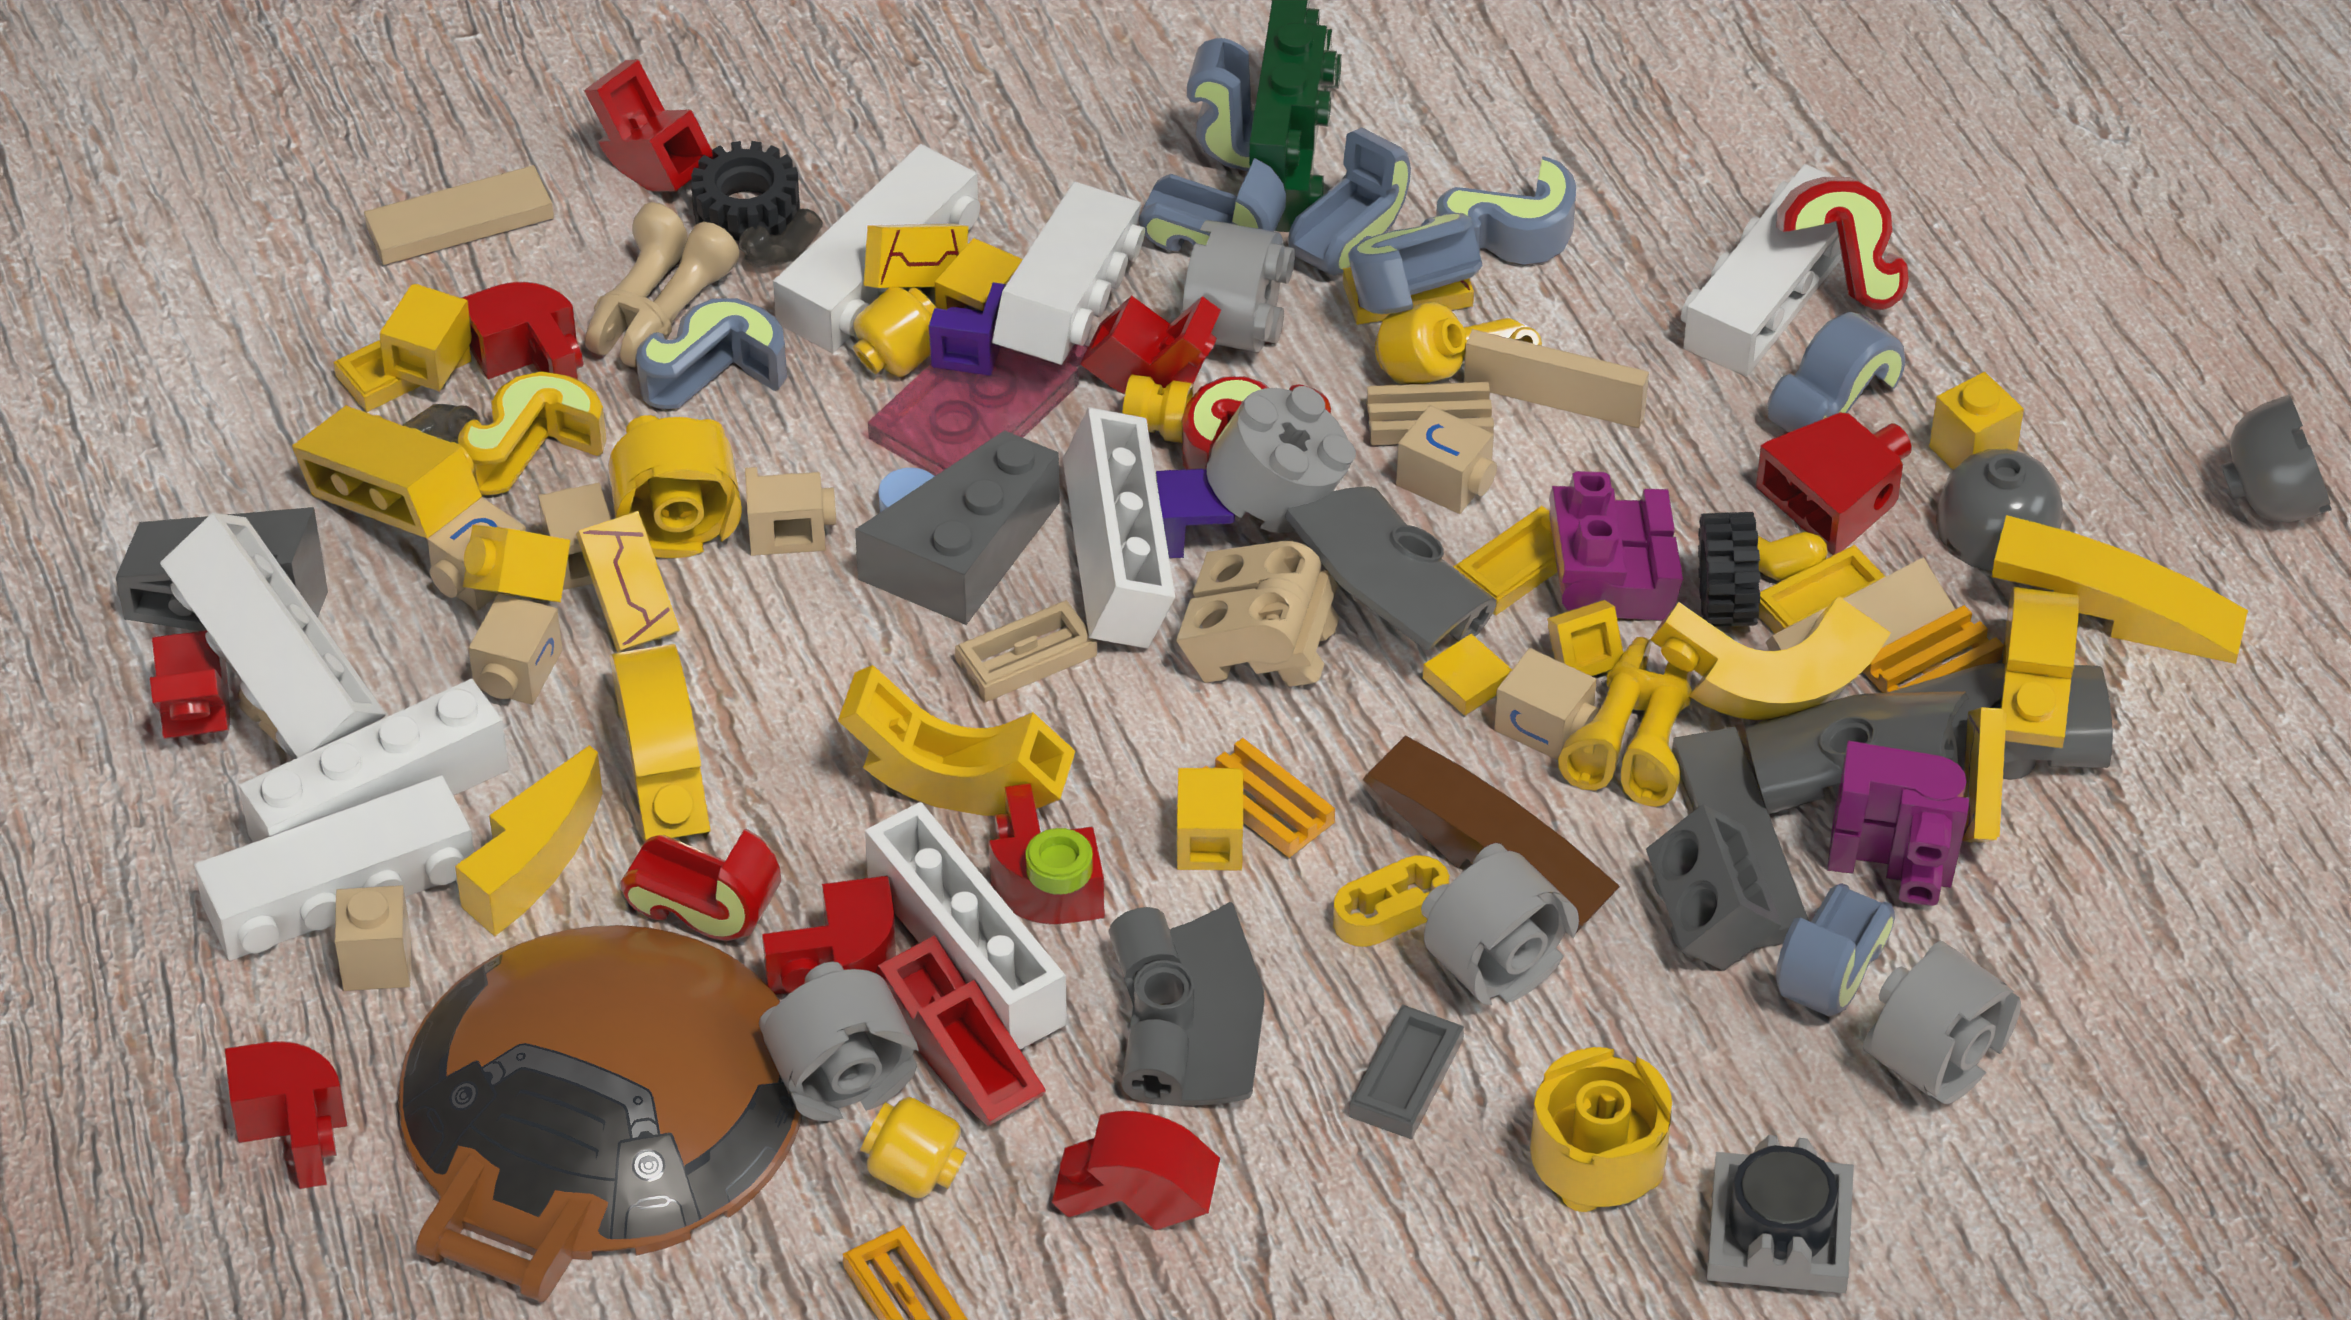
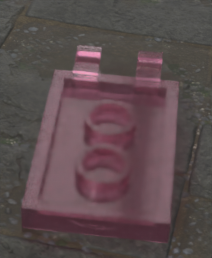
M1074 344L1062 365L1000 346L991 376L934 368L931 363L867 422L869 439L918 468L936 476L1004 430L1022 438L1025 437L1079 385L1077 367L1080 366L1088 346L1085 344L1083 346Z

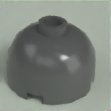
M2290 394L2266 402L2249 411L2235 425L2229 440L2232 461L2221 465L2233 500L2246 496L2248 503L2256 514L2270 521L2285 523L2309 519L2332 511L2311 445L2308 444L2303 430L2300 429L2303 425Z
M1987 449L1970 455L1948 475L1936 514L1939 538L1945 546L1948 539L1952 546L1961 551L1960 560L1966 564L1992 572L2006 515L2061 529L2063 503L2059 485L2045 465L2027 453L2011 449Z

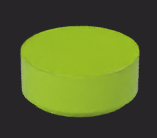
M1053 828L1037 834L1029 842L1026 849V872L1031 883L1038 889L1051 894H1067L1082 888L1089 881L1093 870L1092 848L1088 840L1080 833L1066 828Z

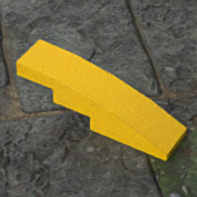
M2006 515L1994 559L1992 577L2050 589L2058 593L2078 595V613L2114 621L2111 632L2112 638L2236 664L2247 618V609L2189 577L2132 552L2071 531Z

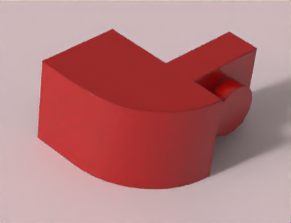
M639 59L625 60L584 90L607 134L598 141L601 149L622 174L646 190L676 191L692 179L693 168H699L698 160L703 155L713 159L712 148L692 110H665Z
M511 282L462 297V299L468 300L472 335L469 345L470 351L488 380L531 364L535 366L538 372L566 375L578 380L577 369L583 367V357L576 338L573 305L563 294L542 284Z
M1131 295L1099 324L1080 365L1122 394L1126 392L1131 375L1151 377L1155 384L1162 385V388H1166L1172 381L1194 384L1205 358L1216 343L1217 338L1211 332L1221 313V309L1202 296L1173 322L1169 323Z
M207 630L152 637L156 676L150 677L152 703L158 709L161 716L163 739L230 730V702L226 661L209 646L205 634L208 632Z
M1031 783L1005 787L1006 813L994 816L996 840H989L990 883L993 889L1014 914L1032 922L1067 924L1105 918L1104 874L1093 826L1070 829L1083 835L1091 845L1093 870L1089 881L1082 888L1067 894L1044 892L1031 883L1026 872L1027 846L1037 834L1041 833Z
M888 875L822 884L825 926L762 934L767 986L775 995L793 992L805 984V977L813 968L823 963L838 962L844 970L859 969L875 973L878 965L896 956L894 910Z
M273 1041L225 1048L230 1103L238 1142L242 1143L290 1135L299 1188L304 1189L327 1185L324 1158L337 1156L333 1128L348 1126L339 1078L332 1064L317 1051L293 1042Z
M1138 1111L1104 1113L1099 1116L1094 1138L1064 1148L1052 1203L1067 1217H1072L1122 1201L1156 1231L1209 1213L1220 1157L1190 1130L1170 1119Z

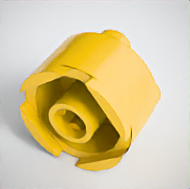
M642 415L628 423L626 434L614 446L608 463L615 517L618 518L639 511L654 557L659 558L691 557L704 552L703 543L712 540L720 535L721 542L728 538L739 524L742 506L732 447L725 436L723 426L712 419L698 420L688 417H666L659 419L652 415Z
M1590 1047L1570 1052L1558 1058L1550 1065L1544 1073V1080L1536 1091L1530 1143L1532 1163L1541 1180L1552 1191L1560 1195L1563 1203L1574 1211L1588 1212L1597 1207H1610L1629 1203L1656 1188L1663 1180L1671 1126L1672 1096L1665 1079L1659 1071L1649 1062L1637 1056L1634 1063L1626 1059L1614 1057L1615 1049Z

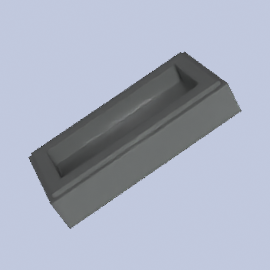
M1402 1004L1350 1102L1349 1117L1413 1139L1463 1042L1464 1026Z

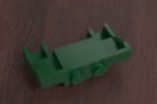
M1272 0L1249 143V165L1251 166L1254 158L1270 166L1283 183L1285 189L1286 205L1275 229L1278 232H1289L1295 218L1323 196L1324 175L1314 174V155L1319 126H1329L1332 93L1328 91V88L1339 89L1342 54H1337V51L1331 50L1332 29H1327L1325 25H1319L1320 9L1309 8L1310 0Z

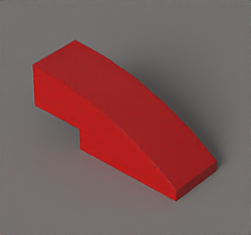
M935 935L878 965L875 973L886 981L917 1042L919 1054L963 1104L987 1126L1045 1094V1087L975 980L967 984L965 983Z

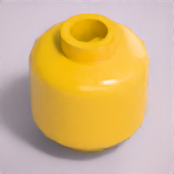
M899 287L887 289L854 319L853 327L859 340L853 346L854 352L861 362L874 374H878L884 368L887 372L897 377L908 375L931 355L929 323L934 308H936L935 305L917 288L912 287L909 291Z
M1437 302L1415 305L1411 310L1390 313L1382 321L1375 341L1376 358L1381 369L1396 383L1401 385L1427 384L1450 378L1461 368L1464 360L1467 340L1466 332L1457 316L1445 305Z
M912 1097L901 1099L895 1107L885 1102L860 1148L861 1151L869 1154L867 1169L872 1176L914 1198H922L928 1195L936 1183L949 1189L967 1155V1152L956 1147L961 1135L959 1123L948 1115Z

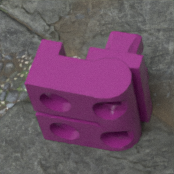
M1585 471L1572 473L1569 486H1552L1549 496V518L1561 600L1564 607L1571 611L1606 600L1615 606L1617 618L1663 621L1675 607L1683 582L1677 539L1673 537L1675 527L1668 489H1643L1641 500H1616L1609 474Z
M1848 741L1832 820L1827 871L1853 874L1856 860L1887 864L1886 879L1900 880L1899 900L1929 906L1938 905L1941 886L1952 888L1968 815L1969 798L1963 797L1966 777L1961 767L1951 759L1939 755Z

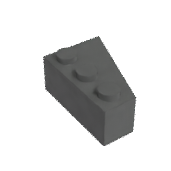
M1004 430L855 529L858 580L967 625L1059 505V452Z
M314 507L227 514L247 518L318 618L326 599L328 588ZM208 516L139 522L116 575L124 620L196 631L207 630L195 612L188 610L176 599L170 587L173 581L160 562Z

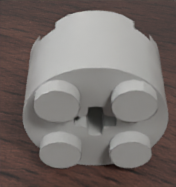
M1206 220L1200 230L1211 234L1207 245L1194 244L1186 275L1182 312L1203 296L1221 309V313L1211 332L1217 338L1215 345L1259 352L1265 342L1278 343L1283 327L1284 308L1276 307L1280 283L1288 284L1291 279L1295 249L1283 245L1282 236L1279 232Z
M1297 386L1292 391L1281 388H1265L1251 393L1243 400L1211 449V458L1207 463V477L1218 499L1227 509L1241 519L1248 512L1264 520L1260 527L1262 529L1276 533L1295 532L1285 519L1288 508L1317 501L1334 491L1355 459L1356 450L1337 420L1325 409L1324 399L1318 392L1306 386Z
M1498 843L1485 847L1476 856L1473 864L1462 872L1450 885L1443 884L1433 889L1425 898L1421 907V913L1428 919L1424 931L1425 946L1481 1003L1486 1005H1492L1490 997L1498 995L1507 1003L1517 1000L1541 984L1556 969L1564 957L1557 949V946L1565 932L1574 939L1579 923L1577 909L1522 855L1517 852L1507 851Z
M1938 941L1910 971L1901 966L1895 969L1886 979L1879 993V1000L1886 1005L1878 1021L1865 1037L1863 1049L1928 1096L1934 1097L1941 1103L1949 1104L1967 1094L1987 1073L1977 1064L1989 1048L2001 1054L2016 1026L2021 1009L2020 997L2014 994V991L2000 979L1944 941Z
M828 962L816 966L806 975L805 984L787 995L777 1006L767 1010L760 1017L758 1023L765 1045L797 1110L810 1119L819 1121L844 1119L839 1108L857 1102L862 1103L865 1111L876 1108L903 1089L913 1077L917 1068L913 1054L914 1050H919L908 1024L886 981L878 974L867 970H844L838 962Z

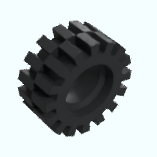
M741 141L731 142V151L725 152L720 145L712 149L713 159L703 155L698 160L699 168H693L691 174L693 213L696 224L709 222L722 227L734 240L739 241L740 249H750V241L758 240L761 248L771 245L770 235L773 234L780 241L787 236V227L794 229L797 224V215H800L797 168L793 167V161L787 154L780 157L779 148L771 145L766 152H763L762 142L751 141L750 149H742ZM743 191L762 193L757 197L748 199L730 197L732 194Z
M1702 513L1698 531V578H1700L1699 594L1703 619L1714 627L1755 626L1759 618L1760 554L1754 513Z

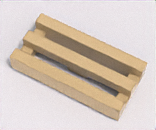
M1489 382L1367 386L1366 401L1371 445L1398 444L1429 405L1462 418V420L1494 434L1492 403L1489 399Z
M1067 600L955 646V661L961 669L967 668V678L973 686L978 684L979 695L984 702L993 700L1097 656L1096 639L1089 638L1088 628ZM1067 625V628L1037 640V637ZM1014 647V650H1011L1007 653L994 657L985 662L981 661Z

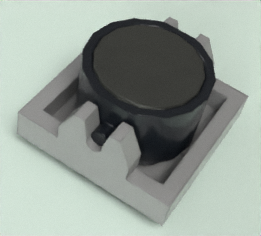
M1768 1135L1755 1147V1151L1750 1155L1716 1152L1707 1280L1846 1294L1849 1278L1854 1165L1825 1162L1817 1156V1152L1807 1138H1798L1795 1145L1789 1147L1780 1146L1777 1136Z

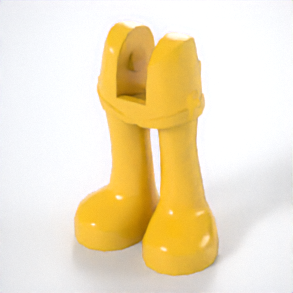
M1636 637L1627 647L1619 662L1608 672L1607 687L1609 689L1601 708L1592 722L1577 730L1566 740L1558 757V768L1571 785L1582 790L1596 791L1606 787L1616 770L1623 735L1632 710H1644L1646 712L1640 726L1628 745L1622 761L1621 783L1624 792L1633 801L1646 806L1659 807L1667 804L1674 798L1680 782L1679 765L1669 747V738L1679 712L1688 707L1692 698L1689 696L1692 693L1690 686L1692 671L1681 670L1670 662L1666 665L1664 675L1647 671L1651 640L1645 637Z

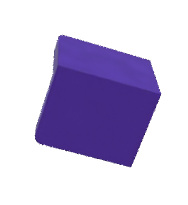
M992 283L984 311L950 307L947 310L934 308L929 323L932 367L988 376L992 375L1001 346L992 343L1005 284Z
M1207 469L1156 471V482L1169 559L1184 558L1186 525L1231 524L1235 521V514L1227 509L1214 493L1208 481Z

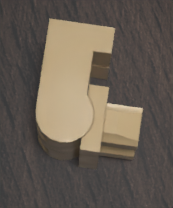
M1279 541L1206 553L1193 590L1196 598L1190 599L1176 639L1204 683L1227 679L1231 665L1245 662L1250 664L1256 674L1277 671L1284 683L1289 687L1312 684L1319 681L1324 662L1316 650L1320 641H1326L1331 635L1335 634L1340 617L1331 605L1338 583L1327 570H1321L1320 558L1312 549L1294 541Z

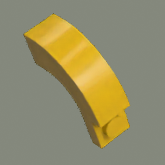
M2013 587L2007 612L2002 663L2005 664L2001 709H2004V713H2006L2005 741L2063 748L2077 640L2078 595Z
M1838 596L1820 614L1803 642L1784 650L1762 651L1746 647L1721 632L1680 602L1663 619L1650 640L1661 647L1662 655L1672 665L1688 672L1694 670L1702 676L1689 697L1706 707L1733 717L1749 720H1768L1806 710L1832 700L1872 662L1891 632Z
M669 644L610 654L619 717L623 719L645 841L657 835L677 838L711 832L700 769L701 760L684 672L676 645Z
M874 665L854 672L838 718V722L869 749L863 768L875 778L899 793L930 806L982 816H995L1006 813L1005 787L1031 783L1036 809L1060 800L1075 754V750L1034 712L1008 723L988 728L964 727L936 718L920 708Z

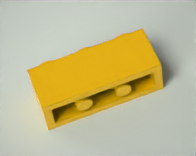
M347 405L291 446L312 496L427 539L482 497L473 475L475 470L473 460L461 445Z

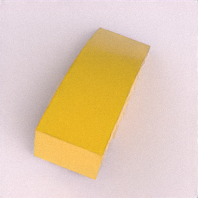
M587 746L490 814L492 840L455 865L461 907L493 936H497L523 915L551 887L577 852L590 828L603 794L598 752L593 747Z

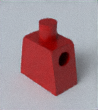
M1839 412L1763 443L1760 446L1756 488L1806 532L1819 535L1825 541L1827 551L1835 555L1846 549L1895 505L1899 498L1903 470L1901 460L1911 454L1912 445L1906 432L1895 423H1891L1873 434L1851 414Z

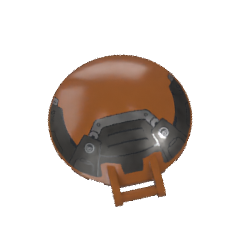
M625 925L591 926L555 932L513 946L472 969L458 980L425 1016L411 1041L400 1076L399 1114L407 1152L416 1171H421L427 1182L438 1193L439 1202L419 1233L416 1244L417 1254L436 1262H440L444 1258L453 1260L520 1286L522 1295L539 1302H544L551 1295L573 1259L593 1260V1252L635 1248L636 1256L662 1250L690 1240L691 1230L715 1219L722 1213L727 1218L734 1215L750 1202L773 1178L785 1161L796 1139L803 1115L797 1110L765 1045L764 1037L758 1024L760 1017L770 1008L777 1006L780 1000L757 974L720 949L688 936L649 927ZM463 1229H466L534 1256L531 1260H528L460 1233Z

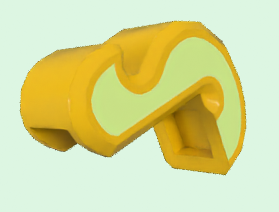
M542 371L516 376L501 386L491 401L492 424L482 425L478 420L472 419L464 425L458 437V444L468 452L473 460L475 467L473 475L480 493L483 495L508 492L547 436L556 438L563 445L595 456L603 454L607 440L603 405L596 391L586 383L573 377Z

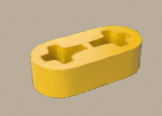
M1414 855L1347 883L1338 890L1334 897L1333 928L1336 935L1344 942L1353 946L1368 947L1426 923L1428 919L1421 913V907L1430 892L1423 893L1422 890L1431 888L1432 891L1440 885L1449 884L1450 875L1446 867L1439 860L1432 857ZM1408 885H1417V887L1408 889ZM1355 909H1359L1361 911L1351 914V911ZM1374 913V917H1365V915Z

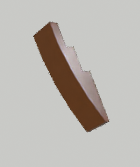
M1406 735L1362 779L1457 868L1467 859L1473 863L1476 856L1485 847L1494 843L1501 844L1507 851L1517 852L1522 855L1575 906L1579 916L1576 933L1620 887L1569 841L1516 801L1461 765Z

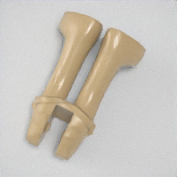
M655 202L644 204L634 217L632 234L640 254L627 276L612 291L607 292L597 300V303L594 305L595 313L591 318L585 336V346L587 349L599 355H606L614 347L626 327H628L622 340L620 358L622 363L634 368L637 367L636 354L640 343L650 334L656 332L662 333L664 338L667 339L672 332L671 325L679 312L705 286L725 276L735 266L740 254L738 245L733 237L725 229L714 223L701 222L696 224L687 238L686 228L681 218L672 209ZM681 261L673 277L655 300L651 301L646 298L666 273Z

